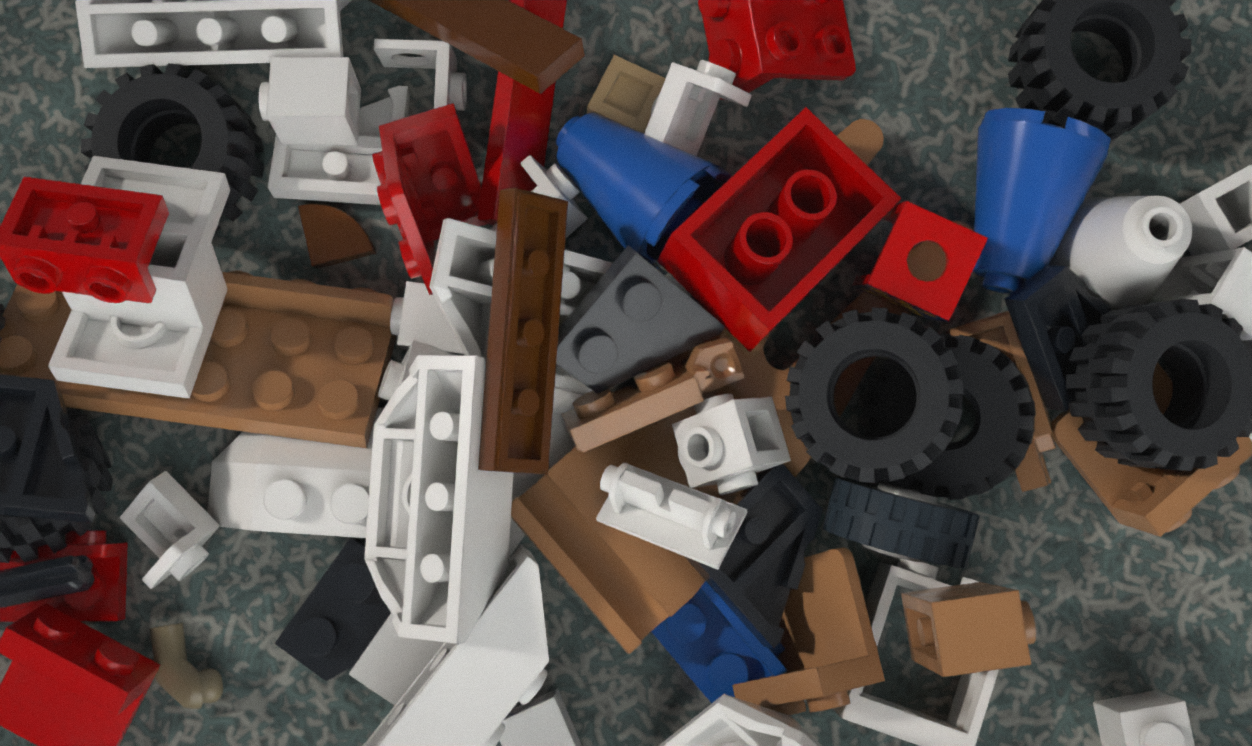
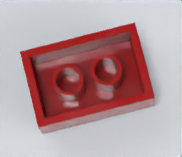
M805 107L670 235L657 262L751 352L902 198Z

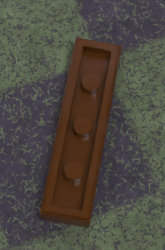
M369 0L540 94L585 56L582 38L507 0Z
M518 188L500 190L478 470L548 474L568 201Z

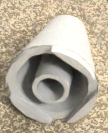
M1165 196L1084 199L1049 265L1068 266L1085 283L1088 293L1092 296L1100 297L1112 310H1120L1124 306L1146 304L1155 295L1187 250L1192 238L1191 220L1179 203Z

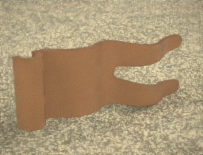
M859 119L852 122L837 135L867 166L880 151L884 142L880 127L867 119ZM953 221L954 223H957V224H959V225H961V226H963V227H965V228H968V229L974 231V230H973L967 223H965V222H962V221ZM923 241L909 252L907 258L908 269L918 280L933 281L945 270V253L936 243ZM863 292L830 324L842 319V313L857 309L858 313L872 312V307L888 308L889 313L902 315V312L909 315L912 313ZM724 328L719 335L707 341L723 337L730 340L737 353L745 378L702 395L703 400L723 394H732L734 399L772 397L791 461L783 464L796 477L812 457L806 452L808 449L804 443L796 438L791 427L794 424L791 412L786 410L785 396H789L790 382L786 380L790 367L780 370L772 367L767 362L764 355V345L769 334L749 352ZM693 348L662 363H671L672 367L681 364L682 360L689 358ZM799 357L794 361L791 367H795ZM867 357L854 362L839 377L834 392V403L839 417L876 357ZM694 406L584 453L581 450L578 451L576 446H574L569 453L548 470V474H545L525 493L512 501L511 519L627 654L632 653L642 644V640L669 616H673L701 588L705 579L684 556L598 522L596 517L609 496L608 492L600 489V481L605 469L609 465L619 467L622 463H628L634 467L689 487L685 470L679 461L678 445L672 424L696 415ZM717 485L692 488L729 503L741 492L720 495Z

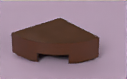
M321 204L298 206L311 265L314 268L319 269L376 254L368 234L345 212Z

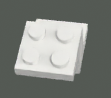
M93 156L81 184L163 195L169 215L148 266V271L156 287V293L152 303L126 300L122 303H108L90 295L62 292L71 308V312L48 367L57 381L190 399L228 290L211 243L230 193L226 175L219 172Z

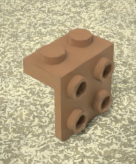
M1157 362L1153 373L1152 388L1156 404L1161 413L1164 414L1172 398L1173 382ZM1069 409L1066 412L1062 411L1051 422L1053 440L1119 524L1159 537L1186 523L1192 515V508L1212 490L1221 488L1235 479L1240 472V465L1252 455L1251 439L1249 437H1237L1239 449L1230 457H1217L1218 464L1206 469L1192 468V471L1130 467L1118 464V459L1105 458L1095 451L1098 441H1085L1078 431V428L1084 421L1082 417H1071Z
M845 547L831 549L804 558L806 565L798 589L790 590L779 624L780 628L785 629L780 642L785 650L778 658L788 671L785 674L732 685L735 698L786 715H794L807 711L804 702L806 699L810 713L851 704L848 690L885 681L854 557L851 551Z

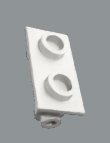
M622 463L619 467L609 465L602 475L600 489L608 492L609 496L598 513L596 520L718 570L747 514V509L634 467L628 463Z

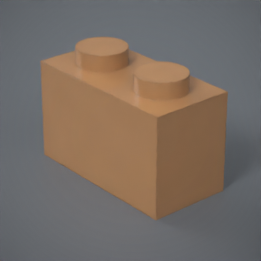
M975 582L901 593L911 660L942 677L1031 665L1028 645L1034 644L1036 641V626L1028 602L1020 600L1019 590Z

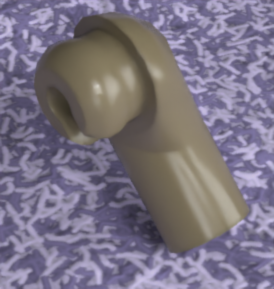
M183 623L150 628L153 661L161 665L155 675L158 684L184 708L200 709L203 703L210 704L218 701L223 694L221 674L216 669L209 668L198 671L188 662Z

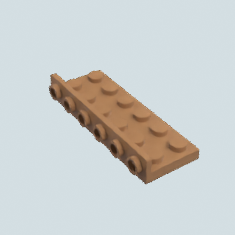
M243 271L222 272L228 290L189 399L57 381L48 365L68 320L71 308L60 291L41 294L17 284L2 315L6 320L5 327L0 331V337L2 338L0 343V374L54 380L62 392L65 407L367 448L380 401L378 391L391 360L396 341V335H392L390 331L391 311L394 301L391 295L378 293L369 288L347 289L317 285L304 279L288 281L253 276Z

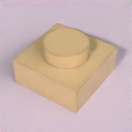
M614 55L587 106V114L594 112L641 133H645L651 117L652 105L660 94L666 78Z

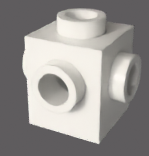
M732 394L714 396L694 405L696 415L672 424L678 445L679 461L685 470L690 488L717 485L720 495L738 492L758 485L756 473L791 461L772 397L734 399Z

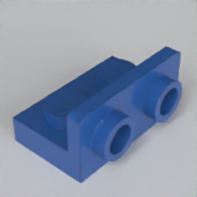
M706 581L697 593L673 616L666 618L651 631L711 704L723 694L735 697L732 686L734 684L768 676H777L788 671L777 658L785 650L783 645L779 643L775 648L764 647Z

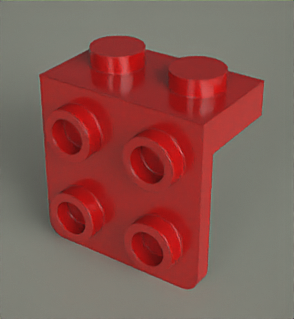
M698 0L708 45L709 62L736 73L732 85L747 93L773 78L842 81L852 76L856 71L843 0Z
M454 103L379 125L382 151L372 154L375 169L381 183L380 186H377L379 201L390 226L398 224L403 240L399 241V248L408 275L411 279L422 276L429 295L433 294L429 286L436 257L434 240L440 238L443 220L449 218L475 226L487 224L477 220L482 185Z
M45 603L7 626L0 639V654L12 660L0 684V726L37 746H119L161 665Z

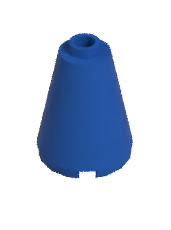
M1001 108L989 110L985 113L984 119H982L981 125L978 127L974 232L988 239L973 269L974 273L984 277L982 287L994 292L1010 295L1042 268L1049 265L1108 157L1111 138L1102 130L1067 117L1065 128L1043 123L1045 111L1033 109Z
M594 112L570 119L562 127L556 140L558 147L557 162L624 249L629 245L663 275L668 274V272L661 267L657 260L670 235L731 178L728 172L716 164Z

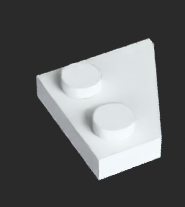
M396 86L388 89L390 97L360 108L358 145H282L276 135L268 189L272 196L284 199L381 205L377 193V186H380L381 183L375 169L372 154L382 151L379 125L409 117L410 92L408 86Z

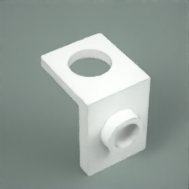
M374 39V50L384 67L436 69L434 109L454 103L456 110L465 111L467 103L466 74L464 72H457V58L450 44L444 41ZM410 53L421 55L422 57H408L399 54Z

